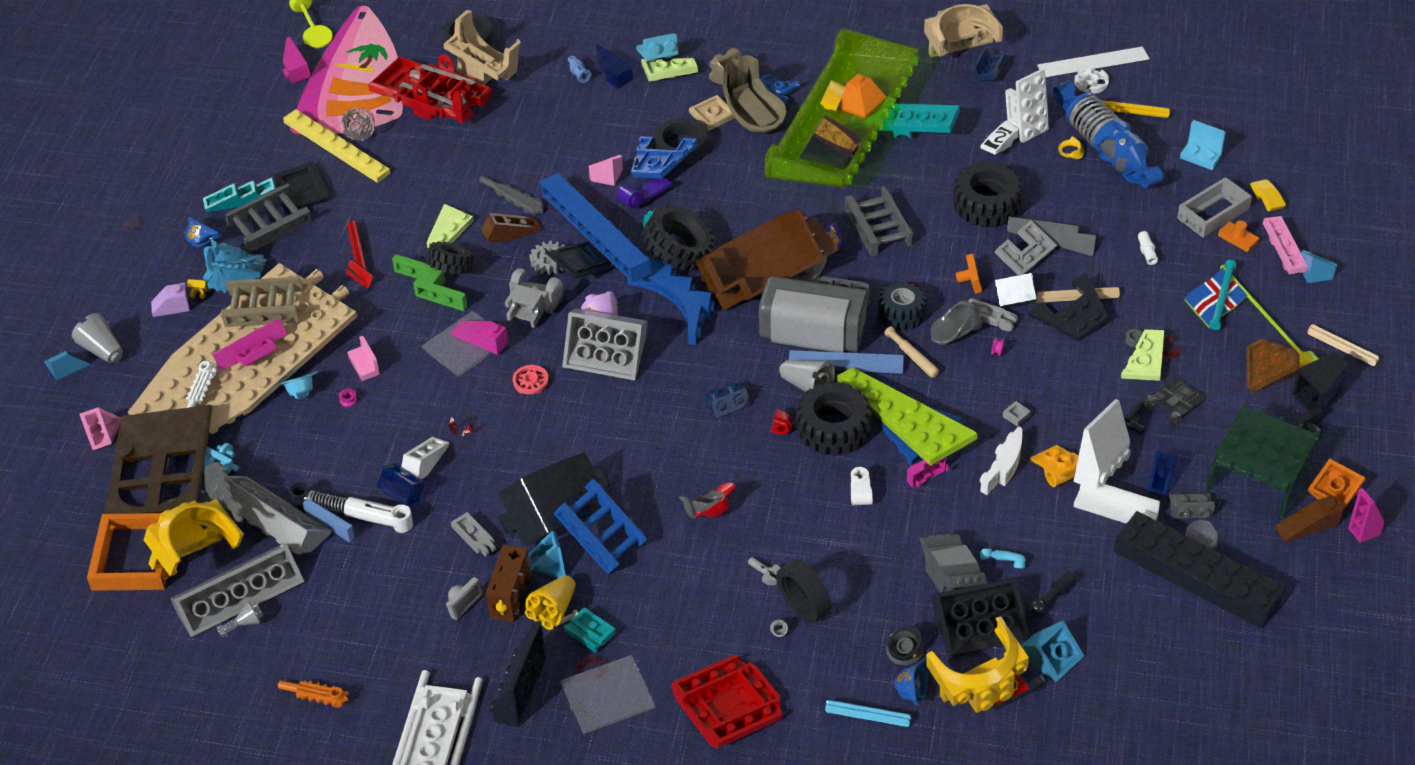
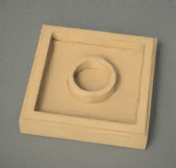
M718 95L689 108V113L708 131L735 119L729 106Z

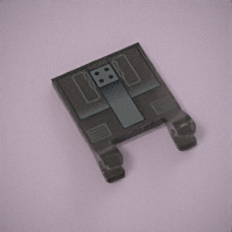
M1175 377L1153 395L1146 396L1144 407L1151 410L1159 402L1172 411L1169 416L1171 419L1168 423L1176 426L1184 416L1204 402L1207 397Z

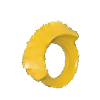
M1073 136L1069 140L1063 141L1058 147L1059 153L1064 157L1081 159L1084 156L1082 143ZM1066 146L1078 147L1072 153H1064L1062 151Z

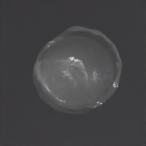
M1197 520L1187 527L1186 536L1205 546L1214 549L1218 543V534L1211 522Z

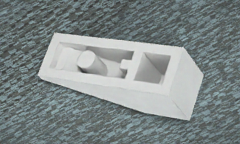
M431 437L403 455L400 476L407 478L411 482H419L428 476L448 448L449 442Z

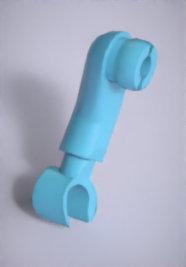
M982 549L980 552L981 560L995 558V560L1015 561L1014 568H1025L1026 558L1021 554L1002 550L992 551V549Z

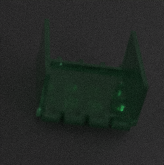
M1244 402L1215 453L1210 467L1206 491L1210 492L1223 468L1229 470L1233 466V472L1246 477L1253 474L1252 479L1267 485L1271 481L1273 482L1272 487L1285 491L1278 518L1283 520L1311 467L1321 431L1316 430L1313 433L1303 429L1304 424L1299 423L1297 427L1283 422L1285 417L1280 416L1279 419L1265 415L1264 409H1261L1260 412L1248 408V403Z

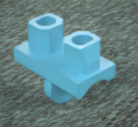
M231 444L218 445L216 450L219 453L207 447L205 467L218 462L223 465L227 475L231 470L237 472L239 466L229 459V457L233 458L235 456Z

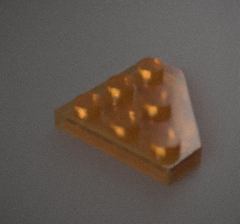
M1260 339L1246 347L1247 389L1252 393L1300 368L1299 353L1294 349H1287L1280 344L1270 343L1265 339Z

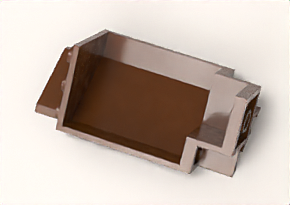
M793 210L784 212L719 246L695 262L702 274V277H700L701 281L706 282L708 290L714 298L718 299L722 309L726 310L743 300H749L762 293L769 277L790 278L823 261L824 257L839 249L815 218L808 220L804 212Z

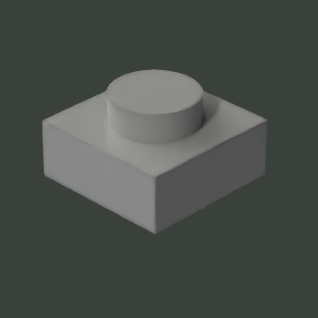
M1017 401L1003 411V417L1017 427L1028 419L1031 414L1030 410Z

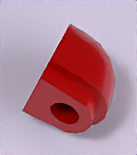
M776 408L771 433L784 435L792 429V418L786 411Z

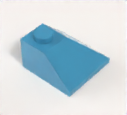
M1060 621L1035 633L1021 646L1029 657L1030 663L1054 681H1058L1084 657L1064 621Z

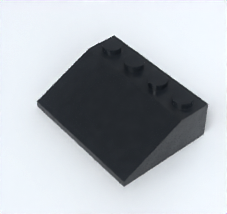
M1016 578L936 593L931 597L935 618L948 656L1003 646V643L994 631L997 628V617L1003 618L1018 642L1030 639Z
M536 621L521 640L518 649H514L511 666H507L505 680L499 684L497 699L491 703L490 712L493 713L494 722L515 727L520 725L547 659L541 621Z

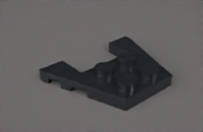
M1086 273L1072 281V286L1082 294L1081 297L1055 315L1043 303H1040L1029 311V317L1042 321V324L1046 326L1051 325L1057 328L1059 332L1077 341H1081L1108 322V316Z

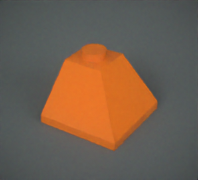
M857 74L846 84L839 109L866 119L887 100V97L871 78Z

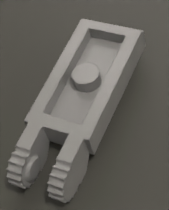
M972 298L969 299V302L979 310L982 322L999 326L1004 331H1012L1014 327L1012 323L1015 324L1018 320L1017 315L1003 308Z

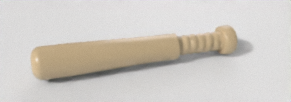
M890 326L885 330V336L891 337L899 344V347L928 376L934 378L938 375L939 369L908 341L902 339L895 332L894 327Z

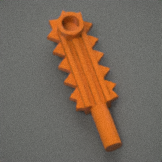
M282 680L278 683L279 689L296 692V698H301L302 700L307 698L309 702L316 700L317 704L324 702L325 706L332 704V707L339 708L348 701L346 696L349 693L348 691H343L342 687L332 686L329 688L327 684L320 686L319 682L312 684V681L307 682L306 680L304 682L301 681L300 684Z

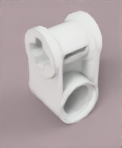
M856 467L851 471L852 506L872 504L869 472L863 467Z

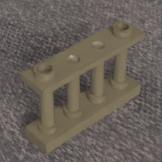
M300 276L226 281V286L230 296H232L230 309L221 310V317L225 327L266 325L277 318H280L282 324L299 323L300 316L296 305H293L295 292H302L304 289ZM287 292L286 305L275 306L276 294ZM258 294H269L267 307H256ZM240 295H250L249 308H238Z

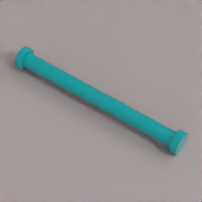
M1227 260L1225 263L1226 270L1213 320L1209 324V327L1213 330H1219L1221 327L1220 320L1232 273L1237 266L1234 260Z

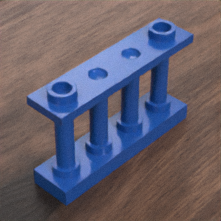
M592 479L585 486L588 491L572 506H567L566 503H563L554 512V515L600 567L609 574L619 565L617 558L634 543L639 548L647 538L644 532L636 527L608 496L603 486ZM592 498H595L602 507L587 520L581 521L576 516V512ZM608 513L615 522L598 537L594 536L589 528ZM621 528L629 537L612 552H608L603 543Z

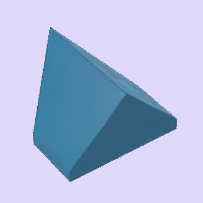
M1305 250L1301 252L1308 266L1307 271L1302 272L1307 283L1333 280L1337 264Z
M66 351L44 361L56 380L91 365L68 355Z
M551 531L528 553V557H531L530 568L534 572L560 578L566 576L556 532Z

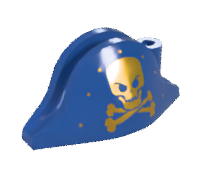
M190 216L188 217V227L184 234L186 240L194 247H204L212 239L214 240L221 236L219 232L194 220Z
M921 660L917 664L905 668L897 675L894 681V686L899 696L903 699L911 700L915 705H919L926 694L928 679L927 660Z

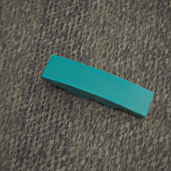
M272 177L257 185L252 180L238 188L233 183L204 197L206 212L243 206L277 188L276 183Z

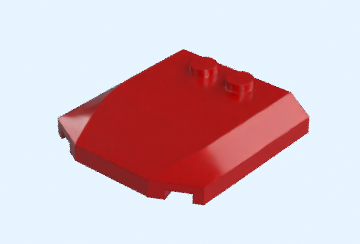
M736 655L672 682L671 688L676 701L710 746L717 749L773 724L782 718L779 694L756 665L750 662L745 664Z

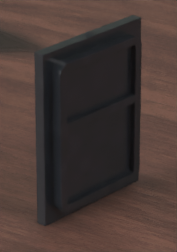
M313 162L273 174L278 187L289 184L291 194L289 198L298 209L331 198Z
M590 241L547 252V255L574 279L616 268Z

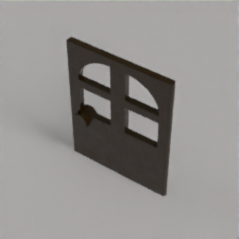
M212 405L121 417L105 514L162 513L165 510H172L183 503H189L194 500L199 503L213 410ZM195 453L193 472L165 475L169 456ZM152 459L150 476L148 478L122 481L125 464L130 465L138 460ZM190 482V485L183 494L170 502L161 504L164 485ZM147 488L145 507L130 506L121 500L120 491Z

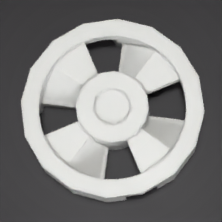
M1085 67L1080 69L1078 74L1075 75L1074 82L1075 86L1085 93H1100L1108 87L1109 77L1104 70L1099 72L1095 71V67ZM1099 79H1104L1105 84H1099Z

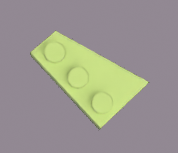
M694 58L672 59L671 62H665L662 59H657L656 62H647L646 59H641L648 81L675 78L676 76L691 75L698 72Z
M444 204L427 240V247L429 248L430 243L437 241L453 243L474 222L473 216Z
M1144 330L1133 355L1130 356L1126 368L1121 373V379L1160 381L1164 330Z

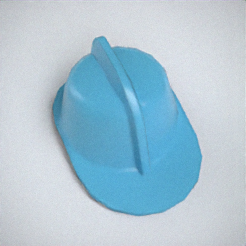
M318 371L283 382L281 385L285 386L290 396H294L296 399L306 398L313 389L312 375L318 373Z

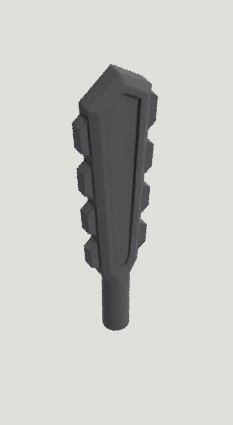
M485 176L480 177L479 181L493 188L496 195L505 197L506 201L513 202L515 206L523 208V211L528 214L543 213L544 205L540 199L532 198L527 193H521L520 190L513 189L508 184L496 183Z

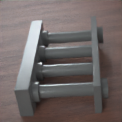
M288 183L225 214L227 226L231 227L236 224L246 236L244 237V244L248 253L311 223L308 208L305 207L298 210L289 198L291 194ZM283 201L292 214L282 217L274 205ZM268 209L276 219V222L267 225L258 213ZM251 216L261 228L254 233L243 222V220Z
M885 186L881 188V197L858 203L852 195L845 197V211L871 257L878 255V247L888 242L904 239L908 247L912 246L913 230L911 227H908L893 201L892 194L887 191ZM884 204L886 208L867 214L860 211V209ZM888 215L892 218V221L873 226L867 223L869 220ZM893 227H897L899 230L898 233L879 238L873 234Z

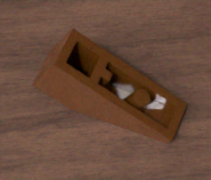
M489 213L481 230L487 241L506 242L540 232L542 228L536 217Z
M1331 495L1313 501L1275 525V529L1286 543L1338 526L1343 509L1334 496Z

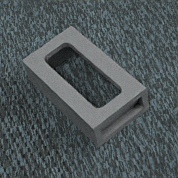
M1225 177L1179 205L1177 218L1204 238L1249 210L1252 196ZM1222 199H1226L1233 204L1207 221L1198 216L1199 213Z

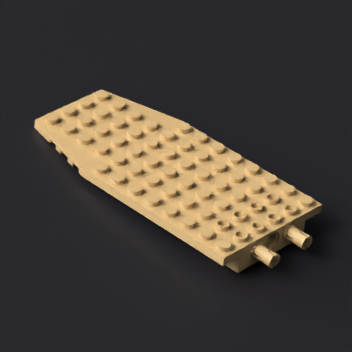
M279 263L261 279L298 277L299 275ZM315 269L305 279L300 276L304 289L302 292H295L293 303L297 307L300 320L299 323L283 324L287 335L274 341L277 349L273 350L266 357H260L250 366L243 367L237 362L220 371L218 365L216 366V375L210 380L211 384L208 385V391L205 392L206 397L203 398L200 404L197 403L196 405L213 406L209 434L219 431L218 428L226 423L231 424L236 421L235 418L239 415H246L276 390L281 383L285 382L358 317L356 311L340 302L349 295L346 287L341 285L334 293L329 295L315 286L324 278L318 269ZM287 292L276 294L275 306L286 305ZM258 294L256 307H267L269 294ZM250 295L240 296L238 308H249ZM220 313L170 356L128 411V414L134 415L187 408L189 401L186 400L188 397L187 393L191 391L190 387L193 386V381L196 380L200 363L203 361L209 362L210 360L212 363H216L212 356L213 353L264 325L225 327Z

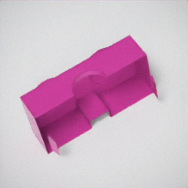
M946 458L931 466L925 460L913 464L907 469V482L912 488L915 486L919 488V484L925 482L929 476L932 478L945 471Z

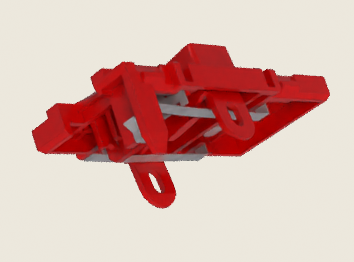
M444 54L438 58L439 66L430 63L424 65L398 57L368 84L369 91L394 98L397 103L401 101L403 105L413 108L414 115L429 120L440 114V118L449 117L464 123L473 117L472 111L469 109L475 104L484 106L492 96V88L476 83L474 78L455 72L453 60ZM444 60L447 61L448 67L445 66Z

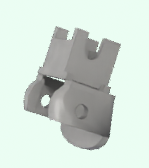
M518 268L512 273L509 283L510 295L505 301V306L510 307L507 312V320L511 321L513 317L530 321L531 327L535 328L544 312L553 313L556 308L566 301L564 285L561 280L555 277L550 278L547 285L531 282L522 283L526 270Z

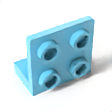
M1193 120L1188 144L1181 152L1180 159L1213 170L1221 159L1226 132Z

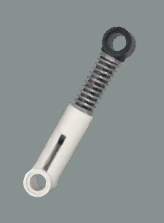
M296 482L289 488L292 504L299 510H303V502L306 499H310L326 510L342 512L348 517L392 526L399 533L408 532L413 527L411 511L406 505L393 507L353 497L346 499L339 496L326 495V493L323 494L309 489L308 485L304 482Z

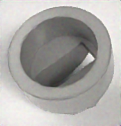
M774 620L770 625V631L776 637H782L787 633L788 626L782 620ZM779 625H782V626H783V628H778V629L773 630V628H774L775 626H779Z

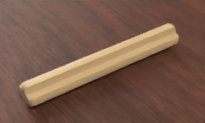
M1314 324L1308 329V335L1369 365L1375 366L1379 361L1378 355Z

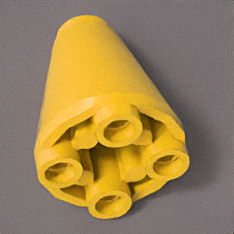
M563 576L530 593L526 599V616L534 621H541L542 626L548 630L559 625L574 593L575 581L569 576Z

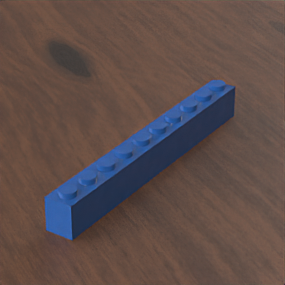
M557 173L540 181L542 195L632 283L651 274L650 266L652 264L650 258L645 256L639 247H635L631 240L622 234L620 229H616L612 222L604 217L602 212L595 209L594 205L589 203L584 195H581L574 186L572 187L568 183L566 178Z

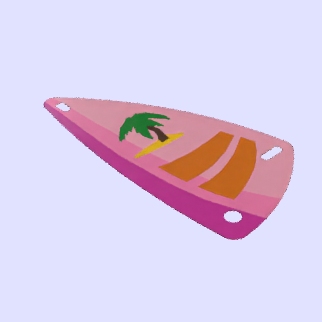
M357 7L342 25L315 67L296 109L307 117L315 119L318 124L334 134L368 129L395 120L402 115L403 104L401 101L397 103L394 98L369 91L368 84L398 58L387 31L369 7ZM360 12H366L363 19H358ZM377 110H389V111H393L394 114H392V115L377 114L376 111H377ZM352 113V124L345 128L343 124L344 115ZM290 127L291 132L301 134Z

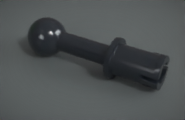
M1066 572L1058 581H1053L1051 583L1052 589L1044 597L1035 599L1030 603L1031 613L1035 616L1043 615L1046 611V605L1057 595L1063 596L1066 593L1065 590L1075 582V576L1071 572Z

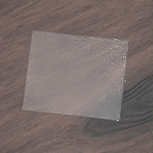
M473 311L422 345L424 351L458 377L492 354V352L451 335V332L461 321H485Z
M632 655L560 681L569 701L570 709L573 710L583 734L655 708L652 697L645 685V680L642 678Z

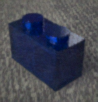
M397 463L383 466L377 487L383 490L384 494L398 500L399 504L408 506L418 503L425 481Z

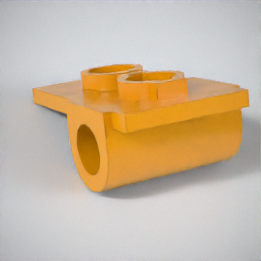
M1056 445L1032 456L1031 461L1044 468L1048 483L1052 487H1056L1075 477L1079 455L1073 452L1070 453Z

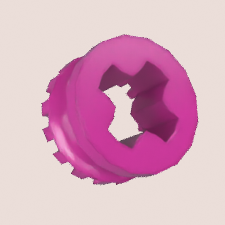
M995 338L991 354L997 353L998 356H1001L1005 340L999 341L998 338Z
M348 388V390L345 389L340 392L339 399L342 406L352 407L357 403L356 392L353 389L350 390Z

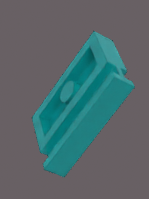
M585 607L570 620L568 625L564 626L566 633L595 653L600 646L602 647L616 634V629Z

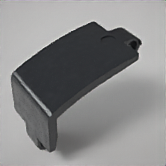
M583 452L526 475L500 491L499 496L507 511L498 518L506 534L517 530L524 545L529 546L551 531L563 527L564 525L554 515V512L563 503H566L567 506H572L588 492L585 486L592 479L599 482L603 488L611 485L602 467L594 469L586 453ZM592 498L576 512V516L579 519L595 513L602 506L595 498Z

